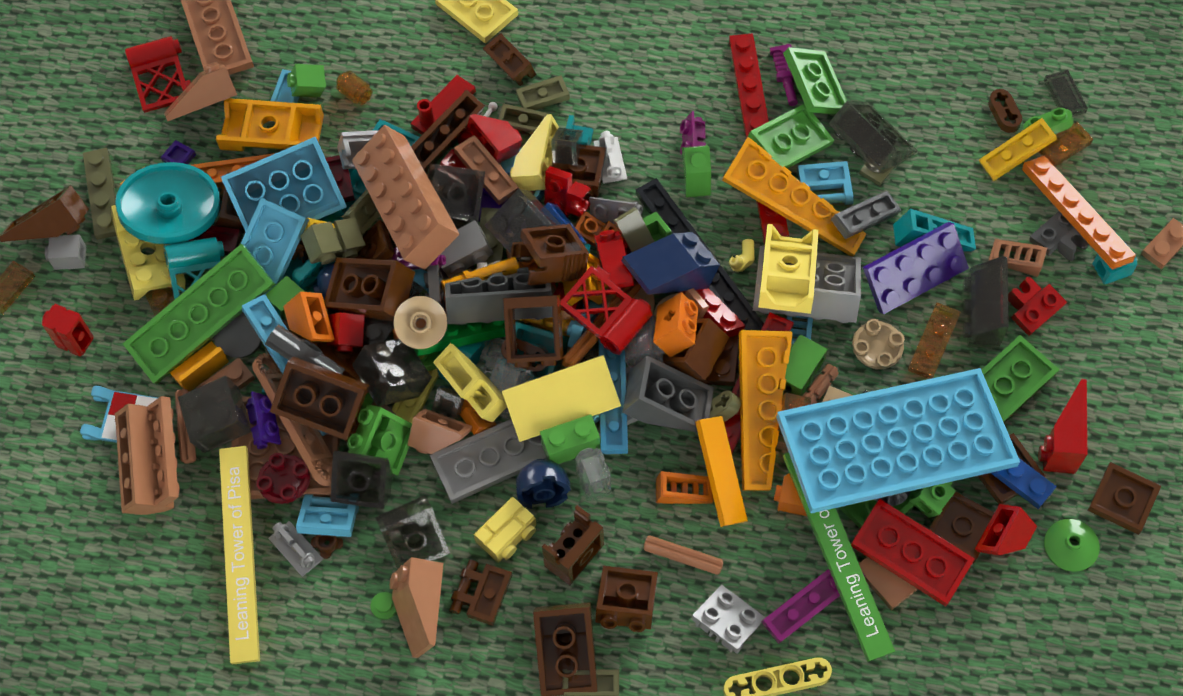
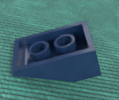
M693 232L673 233L623 256L621 260L647 294L687 291L693 288L695 290L708 289L720 266L712 253L707 250Z

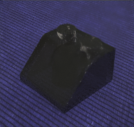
M422 496L375 517L397 570L411 557L434 561L450 554L438 521L426 496Z

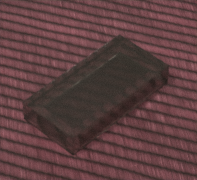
M1068 70L1045 76L1044 82L1057 108L1070 110L1073 117L1087 112L1088 107Z

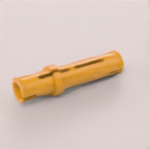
M511 257L471 272L468 270L462 271V275L441 281L444 295L445 283L474 277L487 280L492 274L502 272L505 276L517 273V269H519L516 258Z

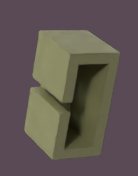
M355 218L337 220L333 223L335 228H333L332 222L314 224L300 235L311 264L321 262L324 265L334 262L336 258H355L358 256V252L366 245Z

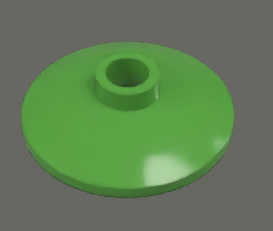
M1075 519L1057 521L1045 534V552L1048 558L1063 570L1071 572L1083 571L1092 566L1098 558L1100 551L1099 540L1095 532L1081 521ZM1069 539H1076L1078 541V545H1072Z

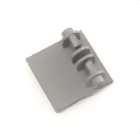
M721 585L692 615V620L696 623L695 626L697 628H701L707 634L710 631L709 637L715 634L717 636L715 640L717 643L723 640L721 644L729 649L730 653L734 651L738 654L744 646L743 643L761 625V621L766 617Z

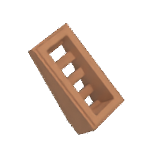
M995 239L988 262L1038 277L1043 266L1047 248ZM1000 248L1005 249L1003 257L998 256ZM1010 251L1015 252L1014 259L1009 258ZM1021 254L1025 255L1024 260H1019ZM1031 257L1036 258L1035 262L1030 261Z

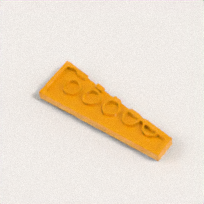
M747 137L722 181L809 232L813 229L819 230V238L853 257L864 240L866 233L862 231L845 239L831 221V218L840 211L835 210L824 198L818 197L810 190L807 184L801 183L791 174L790 170L785 166L779 165L767 151Z
M739 331L742 491H770L772 487L776 458L775 448L779 436V424L776 416L779 411H782L783 407L781 404L783 390H785L786 385L785 375L787 364L789 363L792 331Z

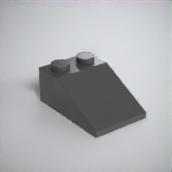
M646 356L630 370L622 413L646 424L697 432L695 421L706 419L710 416L714 388L650 356Z

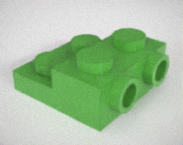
M367 404L366 408L362 409L358 414L359 426L356 433L352 434L348 439L349 451L347 454L366 464L374 465L390 474L398 476L410 447L408 446L412 423L381 407Z

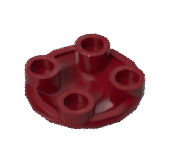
M274 453L269 457V461L260 469L256 486L262 496L268 501L278 504L290 503L301 497L308 489L311 479L310 471L301 458L295 455Z

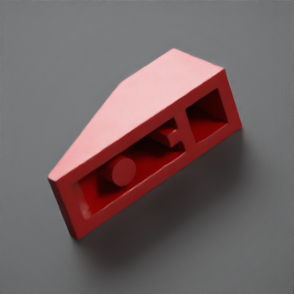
M605 230L600 235H595L597 257L600 260L601 268L611 275L609 280L619 288L634 286L630 271L621 261L626 252L619 231Z

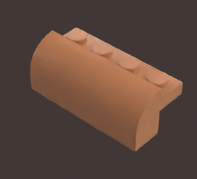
M160 396L148 406L127 404L115 413L122 513L148 515L166 512L174 508V500L179 497L180 487L177 482V458L175 457L174 448L175 434L173 433L172 424L173 409L171 408L170 397Z

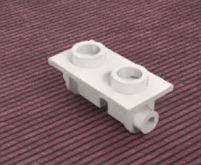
M604 131L601 133L599 140L593 141L594 146L606 148L602 171L603 184L627 180L618 137H614L609 131Z

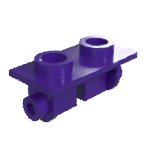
M252 391V398L247 400L246 409L250 424L257 423L256 426L251 428L253 444L257 446V449L267 448V443L269 442L280 445L279 427L275 414L270 412L272 406L270 399L267 395Z

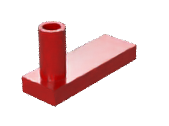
M456 75L432 101L428 99L418 101L417 109L419 115L410 123L411 128L423 135L466 90L473 95L476 92V87L459 75Z

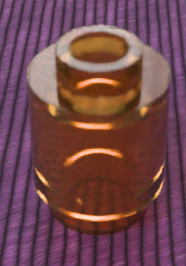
M344 72L337 78V91L354 104L364 105L371 98L373 91L370 85L354 72Z

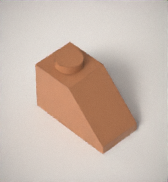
M424 408L413 417L408 446L416 448L418 452L423 454H433L460 441L471 432L472 426Z

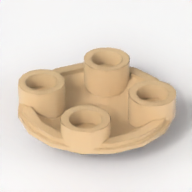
M870 319L855 332L852 340L853 352L857 359L865 366L873 369H887L894 366L901 359L904 351V335L891 324L877 319Z

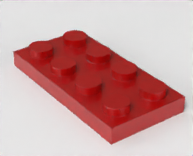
M881 499L876 502L851 543L854 549L945 607L950 602L975 558Z

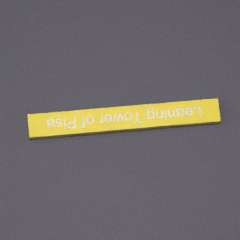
M247 446L219 449L230 663L232 665L260 661Z

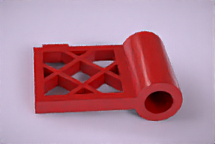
M168 36L125 49L144 113L170 106L179 97H173L168 94L173 85L181 87L184 91L191 83L190 80L185 81L178 56V54L182 53L178 39L173 40L172 36ZM176 66L177 70L172 78L162 74L166 67ZM149 72L154 76L150 83L146 84L140 81L139 75ZM159 78L169 82L163 92L153 87ZM150 91L160 95L157 102L147 105L145 99Z
M590 266L560 301L561 309L599 338L607 350L620 355L652 317L651 306L644 299H632L609 280L611 275L598 266L595 269ZM590 276L600 282V290L586 291V280ZM601 295L603 308L589 309L587 296ZM606 295H616L623 302L618 307L607 308ZM572 297H583L584 309L575 310L567 302ZM604 313L605 323L600 329L590 322V314Z

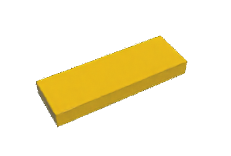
M1041 118L979 159V163L991 179L995 181L1057 140V136L1044 119Z

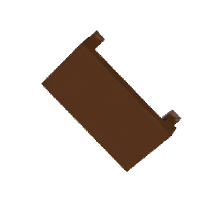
M501 33L483 48L496 64L513 81L515 80L519 86L523 85L522 79L524 76L527 75L529 78L536 76L532 64Z

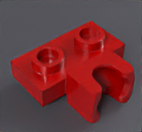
M549 166L545 171V205L548 202L557 204L566 217L570 213L582 216L590 206V202L585 200L584 197L591 191V188L576 181L572 184V173Z
M1026 277L1020 283L1019 287L1023 293L1014 288L1006 295V299L1018 310L1011 318L1028 336L1067 303L1050 283L1041 290L1040 286L1031 277Z

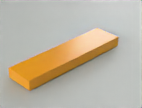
M719 416L695 421L720 527L747 522V515L723 417Z

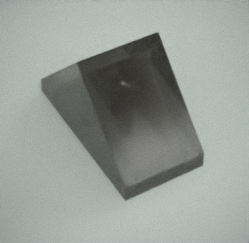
M558 128L551 141L553 163L578 165L583 130Z

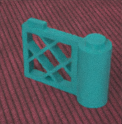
M216 237L164 245L165 261L169 271L174 300L180 296L179 291L182 293L186 291L177 285L176 275L188 274L195 279L190 285L192 286L200 279L204 270L212 269L220 262V257L224 256L222 241L217 242ZM200 271V273L197 276L191 273Z

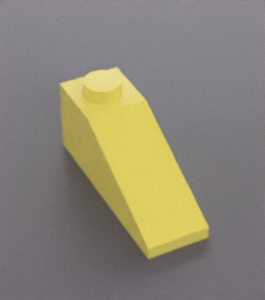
M552 114L546 115L515 157L514 165L510 170V177L519 187L520 192L545 190V171L549 166H552L560 128Z

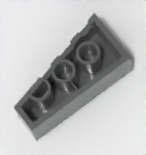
M528 267L517 269V274L507 276L503 275L502 272L494 273L487 280L474 277L445 283L447 324L463 325L474 322L490 323L493 321H504L503 298L551 296V283L528 285ZM552 306L515 309V321L519 319L540 320L553 317Z

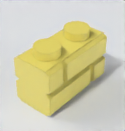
M511 497L474 534L475 542L497 563L503 558L508 560L516 552V545L522 539L527 541L535 533L536 518L514 497Z

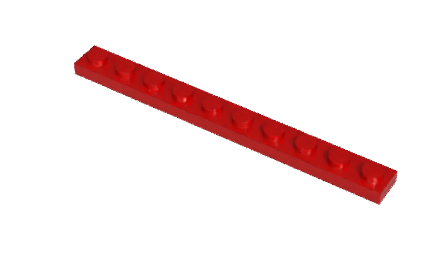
M753 33L729 36L746 139L751 130L769 122ZM757 201L764 246L767 224H773L781 236L789 237L786 218Z

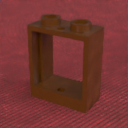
M560 295L503 298L507 363H514L515 368L531 367L530 362L541 361V366L557 365V360H562L564 357ZM552 306L555 353L517 355L515 309Z

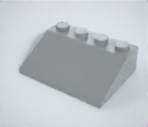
M760 246L753 311H759L764 314H769V312L785 314L789 317H811L815 320L829 319L840 323L857 322L861 298V257L817 253L811 314L758 308L765 246Z

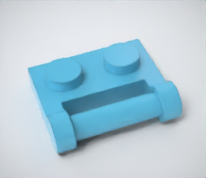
M847 161L798 165V179L801 183L807 184L811 191L843 188V193L817 195L818 197L824 198L830 204H853V191Z
M305 494L296 524L297 533L351 537L356 515L359 511L360 498L357 496H350V499L316 497L313 494Z

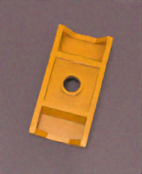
M228 98L224 100L225 119L222 133L216 136V141L220 150L243 152L245 147L287 149L315 136L319 143L324 114L321 105ZM268 121L275 122V125L271 128L263 127Z

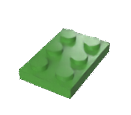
M788 47L783 54L807 111L811 113L846 115L851 109L826 52Z
M805 104L751 130L748 135L749 138L767 151L773 160L787 169L826 149L835 141L814 113L807 111Z

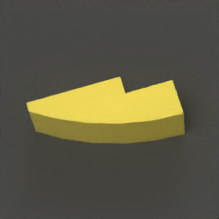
M450 343L433 361L459 396L467 400L482 419L494 422L507 408L501 391L455 345Z

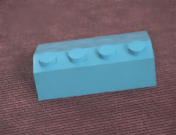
M316 136L221 176L245 232L261 198L302 217L316 220L347 207Z

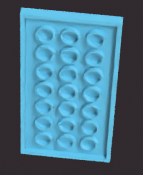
M981 368L779 411L776 416L810 513L1017 467L1020 463Z

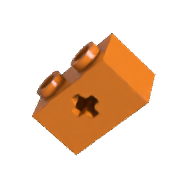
M681 292L657 306L653 342L669 357L695 344L698 316L696 303L691 299L689 300Z

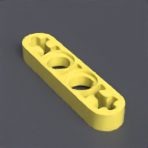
M812 658L735 675L728 678L725 682L724 696H736L734 692H729L732 689V684L737 683L738 687H745L749 679H751V689L754 694H749L748 688L742 690L740 696H776L821 686L829 681L832 667L826 659ZM815 665H819L820 669L826 670L822 678H818L817 674H812L807 677L809 682H804L803 667L806 668V673L814 671ZM787 671H794L799 676V682L795 685H789L784 681L783 674ZM760 677H767L770 679L772 687L767 691H761L756 686V680Z

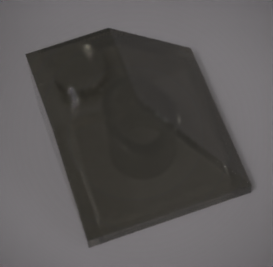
M334 451L330 501L384 509L391 495L392 468L388 458Z

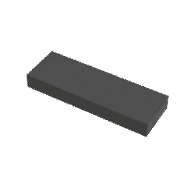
M885 191L835 214L831 221L842 236L847 239L900 213L901 208L889 192Z

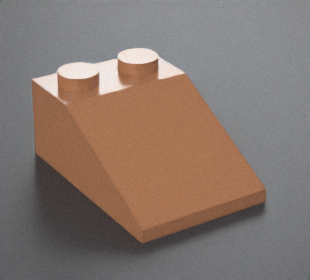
M217 62L204 66L205 71L200 72L164 112L167 121L236 96V90L226 67L223 64L219 65Z
M413 557L401 565L395 573H392L389 586L390 589H393L392 600L412 657L419 658L434 647L436 643L443 563Z

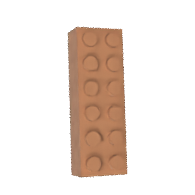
M384 125L356 154L352 162L403 260L425 270L460 234L406 137Z

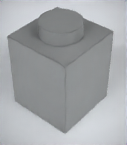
M63 235L49 238V246L45 247V258L50 262L54 270L85 268L86 245L80 235Z

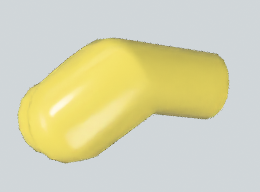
M743 240L742 254L736 255L735 258L733 256L730 258L729 265L733 271L742 272L754 263V240Z

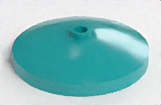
M166 162L144 167L130 175L117 192L116 210L121 225L134 237L155 244H175L191 240L210 228L219 214L220 197L214 180L201 169L184 163Z

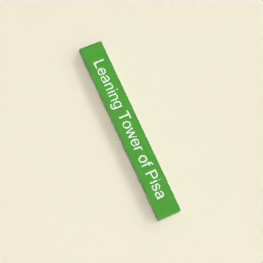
M789 452L785 453L783 459L867 662L894 653L895 649L836 508L810 513Z

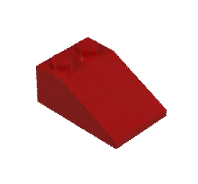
M1087 379L1080 380L1049 435L1045 436L1044 445L1039 447L1038 461L1043 462V471L1076 474L1088 455Z

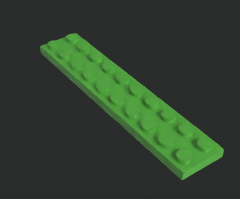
M1019 335L981 371L1001 418L1005 423L1055 377L1060 369ZM912 490L903 503L892 507L906 515L915 507L909 499L916 490ZM873 499L838 508L861 528L877 501Z

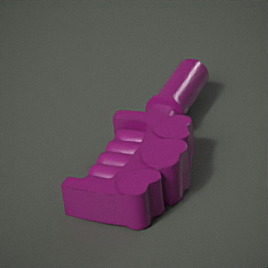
M791 44L770 48V56L774 58L773 61L777 71L776 80L777 82H783L789 106H795L798 104L794 82L792 81L794 78L783 54L788 47L792 48Z

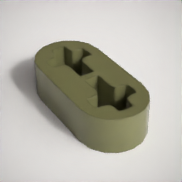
M729 390L722 392L712 399L709 418L722 416L723 421H727L739 411L741 399Z

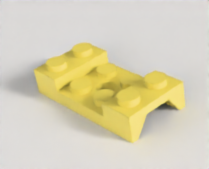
M116 205L111 206L112 221L134 301L142 298L150 290L166 287L172 288L164 255V245L169 244H155L134 237L121 225ZM149 247L154 249L155 252L151 255H146L141 250ZM184 274L176 275L177 285L185 290Z
M767 224L758 308L811 314L819 230L813 229L800 239L783 237L773 224Z

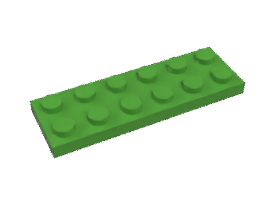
M240 244L127 339L123 345L154 384H158L171 371L181 365L243 312L242 305L264 295L276 284L246 246Z

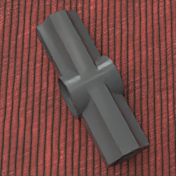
M281 325L275 327L265 342V345L287 360L296 357L339 374H343L345 371L343 367L323 355L322 350L308 340H301Z

